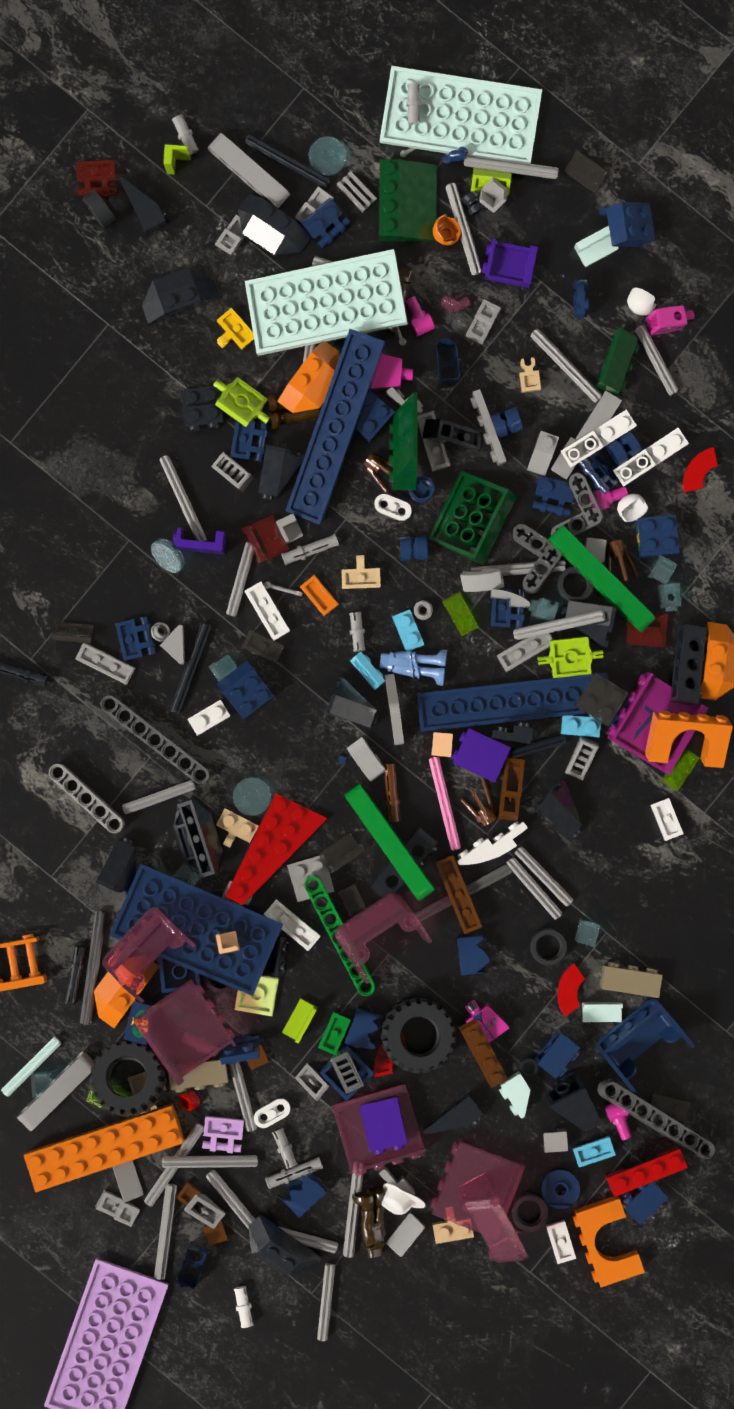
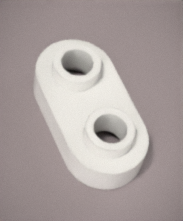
M381 494L375 499V509L381 514L399 521H405L411 515V507L405 501L387 494ZM382 501L388 503L386 508L381 507L380 503ZM400 508L405 509V514L400 515L398 510Z
M277 1098L259 1108L254 1115L255 1124L258 1127L266 1128L285 1118L290 1112L289 1102L284 1098ZM279 1104H282L284 1106V1110L279 1111L277 1109V1106ZM266 1114L268 1118L262 1120L260 1116Z

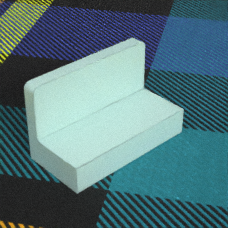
M609 226L577 242L574 247L585 267L618 250V247H614L611 244Z
M582 1002V1021L622 1022L621 1008H623V1004L621 1002Z

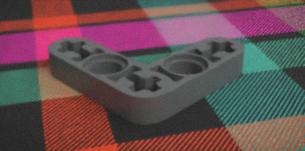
M576 473L569 479L570 488L582 513L553 527L551 535L561 525L567 529L566 524H568L572 535L577 536L602 523L604 519L603 511L585 475ZM576 477L578 479H583V481L581 482V486L583 489L587 487L588 490L582 491L579 494L577 493V491H580L581 489L578 485H574V482H576ZM584 494L591 496V502L588 505L582 503L581 498ZM595 504L596 507L592 508L594 513L599 514L597 521L590 519L592 513L590 510L586 512L585 508H590ZM577 519L582 522V528L578 531L574 530L572 526L573 522Z
M519 524L513 529V539L539 557L523 580V590L526 593L534 594L540 589L559 563L562 554L548 539L528 526ZM525 531V536L518 537V532ZM530 535H532V537L529 539V542L527 543L526 537L529 538ZM540 540L543 545L541 548H534L532 542ZM554 551L557 552V557L553 556L549 563L547 560L549 559L550 553H553ZM544 565L548 571L541 574L537 571V567ZM534 576H536L537 579L535 580V587L531 586L529 588L528 582L531 583L534 579Z

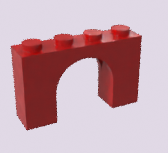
M674 1147L659 1153L658 1157L625 1170L622 1168L605 1175L612 1194L615 1197L688 1168L681 1150Z

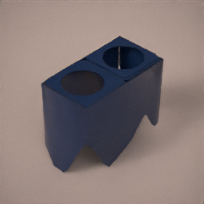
M442 339L436 345L440 383L459 381L460 370L456 343L450 339ZM449 348L452 350L453 357L450 361H443L440 358V351L442 349ZM446 367L453 368L455 371L454 378L444 379L442 377V370Z
M479 934L456 937L461 975L490 973V971L483 969L490 962L489 957L479 948L480 944L484 943L487 939Z
M357 1007L345 1039V1044L361 1050L375 1049L369 1037L374 1036L382 1027L377 1018L386 1016Z
M309 1170L307 1177L301 1176L302 1181L298 1180L287 1184L290 1201L278 1195L298 1217H301L327 1193L325 1186Z
M190 1243L184 1258L186 1261H183L182 1268L176 1278L180 1288H196L209 1249ZM192 1249L203 1252V1258L200 1261L191 1259L190 1251ZM187 1266L196 1268L197 1275L195 1278L187 1279L184 1276L183 1271Z

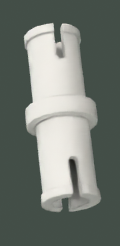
M246 1286L234 1288L237 1301L236 1311H239L241 1328L253 1326L250 1312L251 1303L248 1302Z

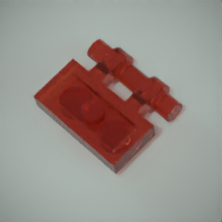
M114 160L76 162L77 182L85 183V188L77 189L78 196H86L93 190H96L99 195L103 196L117 193L116 186H108V181H116ZM91 182H102V187H91Z

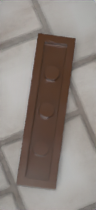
M451 855L435 862L464 934L481 928L482 925L454 856Z
M476 1018L459 1027L490 1087L493 1088L507 1080L508 1078Z

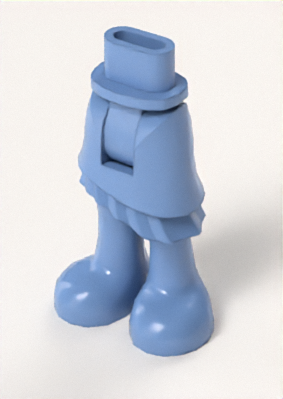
M441 650L437 655L416 654L415 651L394 652V654L391 651L390 654L381 653L380 668L388 669L389 672L392 669L394 673L412 678L415 676L419 679L420 675L432 677L438 685L443 686L445 668L418 666V663L445 667L447 650Z

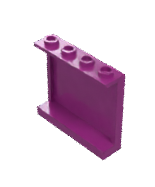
M646 672L645 675L642 674L638 679L637 684L639 685L636 690L629 694L627 699L629 703L619 711V720L616 724L611 725L607 738L660 771L670 775L696 730H686L675 737L671 745L668 763L649 762L645 755L651 721L634 740L636 731L651 715L644 709L645 705L653 712L665 710L676 714L686 712L690 715L706 714L709 708L699 703L691 706L670 702L671 686L653 676L652 673Z

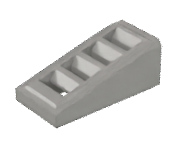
M224 452L211 466L242 492L254 479L248 471ZM226 460H228L229 462L221 470L220 467L222 466V464ZM232 465H234V467L231 469V471H230L228 474H226V472L229 470V468H230ZM238 470H240L238 475L233 480L232 477L236 474Z
M581 736L565 773L583 780L599 747L598 743ZM583 744L591 747V751L582 747ZM579 752L589 755L588 758L580 755ZM576 758L586 762L585 765L576 762ZM573 765L583 769L582 772L572 769Z

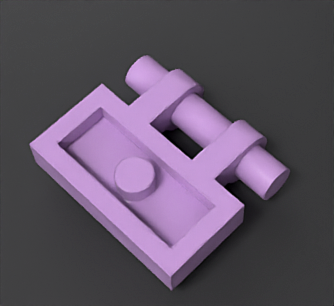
M206 1115L203 1136L211 1137V1141H203L202 1148L210 1149L213 1152L222 1150L232 1154L233 1152H241V1145L234 1144V1139L242 1140L244 1119ZM217 1137L227 1138L228 1143L217 1142Z

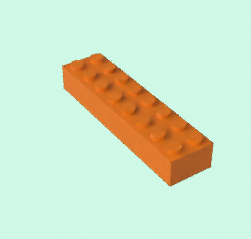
M171 1103L159 1107L157 1110L139 1116H132L28 1151L24 1154V1158L34 1190L38 1192L182 1144L185 1138L174 1104Z

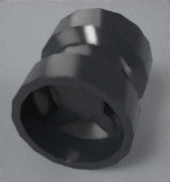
M478 190L462 198V202L468 207L470 217L476 216L487 209L479 201L480 193Z

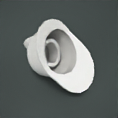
M388 1183L383 1185L386 1192L382 1206L396 1215L407 1213L411 1207L424 1208L426 1205L420 1198L401 1190L395 1185Z

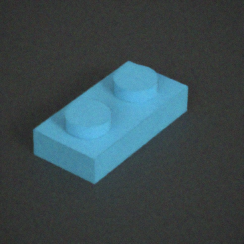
M410 610L392 616L406 651H411L424 645Z
M359 652L351 660V663L374 690L385 682L383 674L373 667L367 655Z
M562 716L561 734L600 737L601 718Z
M609 1136L572 1148L579 1167L615 1156Z

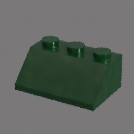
M618 327L613 336L596 389L607 391L616 396L625 389L627 383L624 380L626 373L630 374L633 363L630 362L632 355L636 356L639 345L636 344L638 338Z

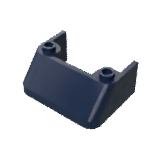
M656 999L647 1000L597 1042V1049L634 1095L637 1091L628 1080L635 1075L637 1070L632 1061L661 1038L667 1043H674L682 1037L691 1048L695 1046Z

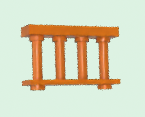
M34 934L23 935L20 940L0 943V948H7L12 976L10 981L3 982V979H0V991L47 982L46 974L41 975L40 971L38 972L33 942L39 941V936L34 937ZM15 945H26L30 967L29 977L22 978L19 975Z

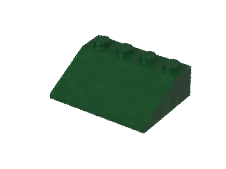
M380 159L379 241H436L432 228L436 221L437 165L399 159Z
M413 392L395 412L393 422H389V434H393V438H389V450H393V454H389V466H393V470H389V482H393V490H416L417 392Z
M461 471L428 540L469 560L484 565L517 496L509 489Z

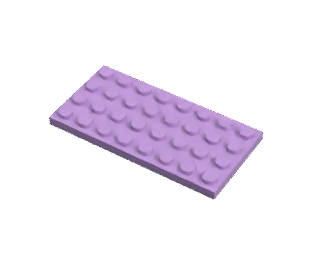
M96 1258L44 1406L50 1409H125L169 1283Z

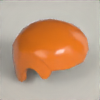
M447 214L440 216L432 228L435 240L443 245L455 244L461 235L460 225L455 218L447 217Z

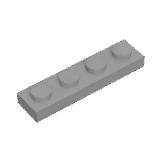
M480 389L472 393V398H470L473 409L477 408L478 410L477 420L480 427L484 426L486 433L483 436L486 444L491 445L492 451L490 455L493 463L497 462L498 466L506 463V458Z

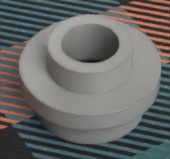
M419 601L414 606V614L418 619L426 620L432 615L433 608L429 602ZM421 607L427 609L425 614L420 613L419 609Z
M158 622L151 627V634L155 640L164 641L169 636L170 629L165 623Z

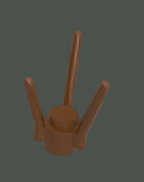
M373 452L364 463L368 467L366 471L373 476L387 495L392 496L374 472H379L382 469L389 475V469L384 466V463L389 465V460Z
M623 540L608 543L609 548L606 549L607 569L611 572V555H613V558L619 559L624 580L628 581L622 557L625 554L635 577H638L637 570Z
M481 777L489 807H484L475 790H472V794L480 807L478 813L464 798L461 799V802L476 817L478 823L482 822L486 826L497 819L495 816L497 811L493 806L486 780Z

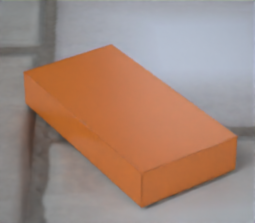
M315 575L300 586L323 616L339 605Z

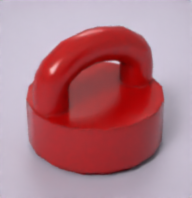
M188 1090L179 1096V1103L185 1111L190 1112L200 1104L198 1095L192 1090Z

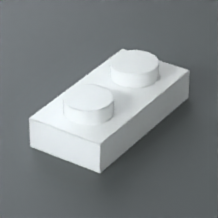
M219 700L190 717L188 721L198 736L229 718L230 714L223 702Z
M669 798L650 805L664 841L683 834Z
M565 1220L546 1225L557 1263L560 1264L576 1259Z

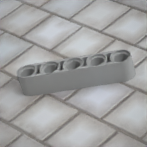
M222 133L208 146L209 151L276 208H279L290 196V193Z
M54 764L50 767V778L111 833L123 830L125 826L124 819L63 764ZM57 767L63 770V775L60 778L54 775V770ZM71 780L77 782V789L74 791L68 787V783ZM85 793H89L92 797L89 804L84 803L82 800V796ZM99 806H103L106 810L103 817L98 816L96 812ZM113 819H117L120 822V827L117 830L113 829L110 825Z
M82 1051L20 1112L17 1119L32 1131L91 1073V1067L95 1066L96 1062L87 1053Z

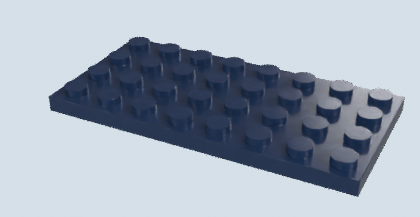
M140 864L110 936L253 996L283 924ZM236 931L240 950L219 954L216 934Z

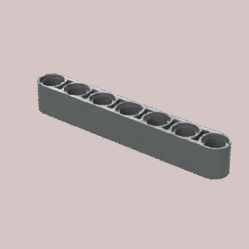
M105 696L102 699L101 708L103 711L194 782L203 784L210 779V771L118 698ZM109 699L115 701V707L112 710L106 708V702ZM123 711L130 713V719L126 722L121 719ZM140 722L144 723L146 727L145 731L141 734L136 731V725ZM155 734L161 738L158 745L151 743V737ZM169 746H173L176 750L173 757H169L166 754V749ZM184 758H188L191 761V766L188 769H184L181 766V761ZM200 769L206 772V778L202 781L196 777V773Z
M608 1080L599 1083L597 1090L601 1097L698 1157L709 1159L714 1155L715 1148L711 1142L617 1083ZM611 1085L612 1091L607 1095L606 1088ZM626 1095L627 1102L623 1105L622 1098ZM642 1105L643 1112L638 1114V1107ZM658 1115L659 1120L654 1124L653 1119ZM674 1125V1132L670 1134L669 1128ZM689 1135L690 1141L686 1144L685 1137ZM705 1144L706 1149L704 1153H701V1147Z

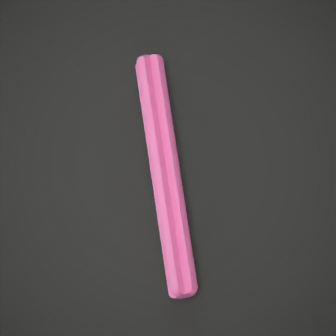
M433 757L429 759L450 849L457 850L461 846L439 757Z

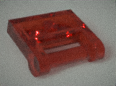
M273 515L242 528L244 535H247L257 556L258 564L289 550ZM254 530L258 531L268 553H263L253 532Z
M668 613L653 614L656 618L653 622H660V628L647 627L643 632L637 630L628 621L626 644L665 648Z

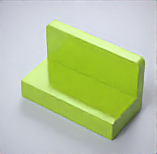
M165 145L164 166L167 174L175 175L176 160H191L188 146Z
M473 168L471 191L478 190L480 192L494 177L507 188V196H509L511 173Z
M300 998L282 1033L295 1039L296 1043H299L317 1011V1007Z

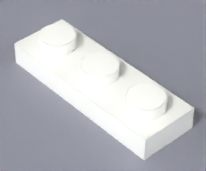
M262 582L245 590L246 595L273 641L290 632Z
M277 899L264 913L266 917L282 923V930L307 951L320 938L316 931Z

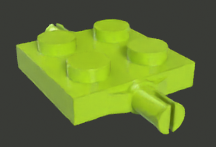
M237 377L227 386L219 379L214 383L213 386L222 391L221 397L215 405L245 427L257 417L265 422V424L270 420L271 417L262 412L268 399Z
M588 636L549 640V656L537 657L538 665L550 664L552 678L591 674L592 659L603 658V650L591 651Z

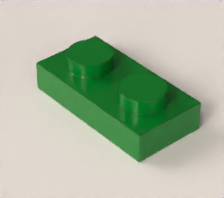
M333 1012L318 1048L336 1055L351 1019Z

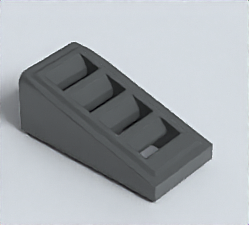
M348 1050L330 1058L346 1094L364 1086ZM344 1059L348 1060V1062L340 1066H338L337 1064L338 1062ZM351 1066V1069L341 1073V1069ZM352 1072L354 1073V1076L344 1079V1076ZM357 1079L358 1083H355L349 1087L347 1086L346 1083H349Z

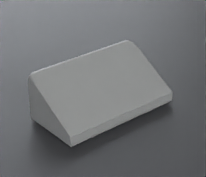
M133 1160L112 1167L124 1203L144 1195Z
M409 1213L387 1240L386 1244L402 1257L424 1230L425 1224Z

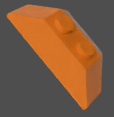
M321 342L310 353L290 380L278 403L292 413L319 409L324 403L336 369L339 351L327 342Z
M707 622L706 634H708V641L704 649L706 659L702 667L704 676L700 690L702 691L701 698L716 700L734 688V633L725 624Z
M146 955L116 960L94 990L99 1018L115 1028L131 1007L133 1001L139 996L159 969V965Z

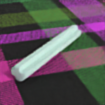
M53 1037L2 1088L3 1094L7 1097L10 1096L61 1045V1041L57 1037Z

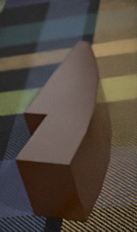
M508 757L505 759L498 819L513 821L518 819L525 763L523 759Z

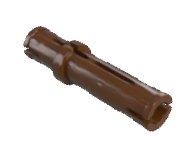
M386 764L383 766L386 769L384 772L387 795L385 805H387L388 822L401 821L399 804L401 803L398 800L396 764Z

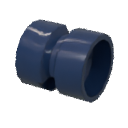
M516 407L506 409L503 414L498 412L490 415L498 439L507 436L508 432L516 433L523 430Z
M630 431L620 436L619 441L614 440L606 445L609 455L618 466L628 461L629 456L634 457L642 451L640 444Z
M417 476L416 490H409L411 499L416 503L423 504L428 502L433 496L434 484L426 476Z
M418 535L414 539L411 536H399L401 561H411L413 557L417 560H427L426 535Z

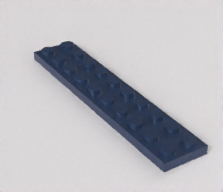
M349 329L286 512L322 525L387 342Z
M598 673L417 693L420 731L612 711L609 683L607 681L608 674Z

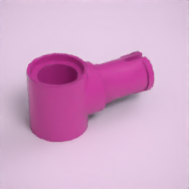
M416 297L407 299L406 304L412 314L411 325L417 337L435 329L429 313L422 311Z
M624 486L611 491L608 490L604 494L601 490L594 491V494L601 509L604 510L609 508L613 502L627 496L628 492Z
M612 1103L604 1106L610 1122L616 1125L621 1139L626 1140L632 1137L626 1121L628 1113Z

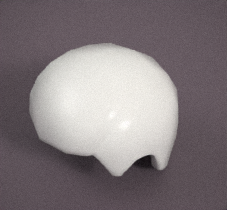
M633 288L631 290L627 303L635 314L642 316L650 315L656 307V303L654 304L655 298L649 292L640 288Z
M629 494L618 502L617 510L625 522H631L641 518L648 510V506L639 494Z

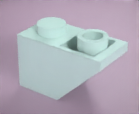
M518 1071L500 1083L501 1089L499 1091L504 1099L508 1098L512 1103L509 1107L515 1116L519 1115L522 1119L525 1117L530 1088Z

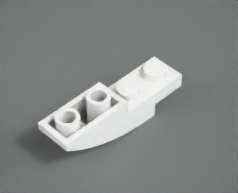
M625 410L561 450V453L569 466L572 467L636 427V424L628 411Z
M677 428L613 471L624 487L689 443L680 429Z
M516 821L508 827L510 831L505 834L501 832L494 837L493 840L495 842L492 844L488 838L485 840L480 838L473 844V849L469 852L466 849L458 855L457 863L459 865L477 864L507 853L517 846L513 839L528 827L523 821L520 823Z

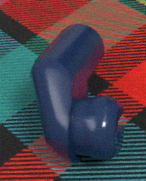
M461 146L458 150L447 153L443 156L444 163L449 164L465 160L468 149Z

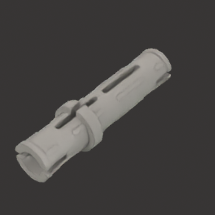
M333 534L302 547L299 545L296 549L281 555L285 565L300 559L303 561L305 557L339 546L336 535Z
M317 1157L290 1169H282L280 1173L266 1177L265 1180L268 1188L271 1189L284 1183L289 1184V1181L309 1174L308 1170L312 1173L323 1169L320 1158Z

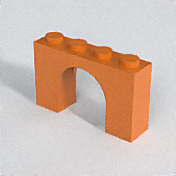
M665 710L653 712L645 755L649 762L668 763L671 745L675 737L686 730H697L704 734V743L700 757L704 766L724 768L733 726L729 719L722 715L710 717L706 714L690 715L686 712L676 714Z
M613 1196L574 1209L576 1215L572 1217L576 1228L580 1227L582 1234H579L582 1246L586 1245L588 1252L585 1255L588 1264H593L594 1271H591L595 1283L599 1282L600 1287H604L645 1273L637 1250L616 1257H608L601 1254L595 1248V1236L598 1230L605 1224L626 1217L619 1196Z

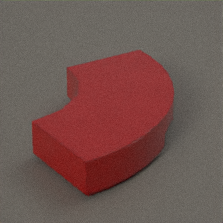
M714 447L702 451L689 463L683 476V493L703 489L705 474L710 469L718 466Z
M574 963L564 971L558 985L557 999L564 1017L580 1006L577 999V991L579 985L585 980Z
M401 1031V1041L407 1049L404 1033ZM383 1043L375 1055L373 1065L374 1078L393 1073L394 1062L389 1059L384 1051Z

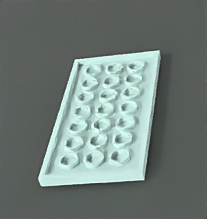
M391 66L380 143L441 153H449L463 146L468 149L467 155L531 164L542 90ZM410 83L420 84V124L416 125L408 124V107H406V102L408 101L407 84Z
M394 249L245 281L258 356L345 338L349 329L361 333H369L408 324Z

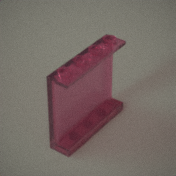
M192 979L133 1019L141 1034L178 1086L184 1082L183 1076L231 1043L234 1047L236 1046L233 1041L235 1035L230 1028H224V1019L220 1013L215 1014L212 1009L215 1006L209 998L205 1000L202 995L205 993L199 983L195 985Z
M405 1083L331 1105L349 1164L350 1174L355 1173L356 1176L367 1173L366 1169L374 1168V1171L385 1168L387 1163L392 1162L393 1165L404 1162L403 1158L411 1157V1159L422 1157V1153L425 1152ZM399 1097L401 1114L409 1143L405 1144L403 1149L394 1150L393 1147L386 1148L387 1152L375 1155V1151L369 1152L360 1106Z
M459 1139L458 1143L453 1144L451 1150L453 1157L451 1161H447L444 1172H446V1175L438 1183L437 1198L433 1197L430 1204L432 1215L498 1240L525 1165L524 1163L513 1162L477 1148Z

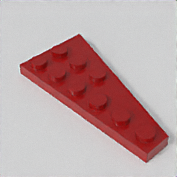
M275 794L225 898L243 906L327 818L283 796Z

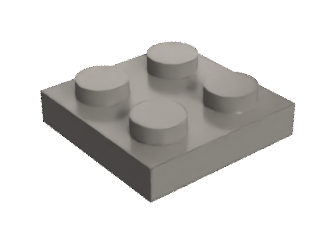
M324 854L287 865L298 902L310 899L304 887L305 879L310 874H316L321 878L328 893L335 891ZM313 879L308 882L310 888H316L319 885Z

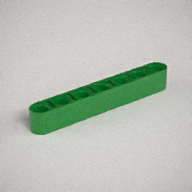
M561 525L551 535L548 541L637 630L643 632L656 619L564 526Z
M358 784L347 792L344 796L418 901L435 890L434 886L363 786Z
M308 875L304 883L305 890L351 979L361 995H371L375 988L373 978L328 891L318 875ZM313 879L319 885L316 888H310L308 882ZM319 897H325L327 903L319 905L316 900ZM334 914L336 916L335 921L328 922L325 919L326 915ZM337 931H343L345 936L342 939H337L334 934ZM351 948L354 952L351 956H346L343 954V950ZM360 965L362 970L359 973H355L352 971V967ZM363 982H369L371 987L364 990L360 985Z

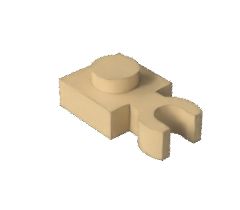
M531 358L530 366H526L524 359H521L520 366L524 370V372L519 373L521 393L541 391L539 370L533 371L535 359Z

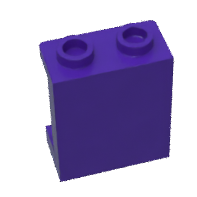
M493 238L492 244L488 243L486 254L489 255L488 262L483 264L482 273H485L484 279L529 288L538 247L530 245V248L497 242Z
M179 527L177 532L173 534V543H175L178 550L225 555L226 534L224 532L216 531L215 543L184 540L185 531Z
M468 728L467 732L463 730L459 741L462 743L459 749H454L451 759H453L452 763L495 783L511 747Z
M399 1097L360 1106L369 1152L375 1151V1155L387 1152L386 1148L393 1147L394 1150L403 1149L405 1144L409 1143L401 1114Z

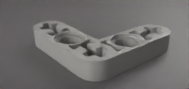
M394 673L386 674L385 683L394 745L404 744L395 677Z

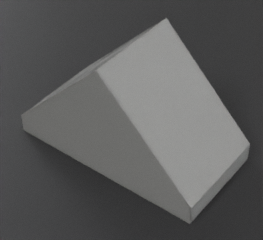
M178 625L160 646L181 665L185 664L184 626Z
M308 1063L295 1077L316 1101L330 1086L329 1082Z
M196 1194L184 1209L185 1212L213 1229L225 1215V1212L205 1194Z

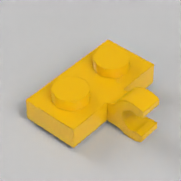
M232 308L217 319L219 325L226 331L217 339V343L221 348L225 347L231 339L241 350L254 341L253 332Z

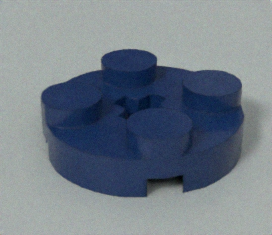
M574 280L573 289H576L573 295L574 315H576V319L587 317V310L589 309V300L586 298L587 280Z
M556 1169L545 1175L541 1183V1193L551 1207L566 1209L577 1201L580 1194V1185L573 1173L565 1169ZM559 1184L566 1187L562 1194H558V1190H555V1187H558Z

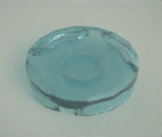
M325 136L319 138L309 149L310 165L313 169L324 175L337 174L346 163L347 154L345 147L334 137Z
M166 539L156 540L151 546L152 555L165 570L171 573L179 572L185 565L181 551L178 548L174 549L172 542Z
M252 777L244 779L234 789V805L245 815L254 816L261 814L268 808L271 802L270 788L261 779Z

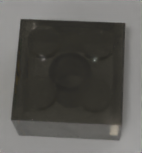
M594 673L574 704V707L604 726H609L629 693L599 674Z

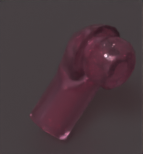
M444 296L441 300L443 307L454 313L471 305L467 297L456 301L450 298V296Z

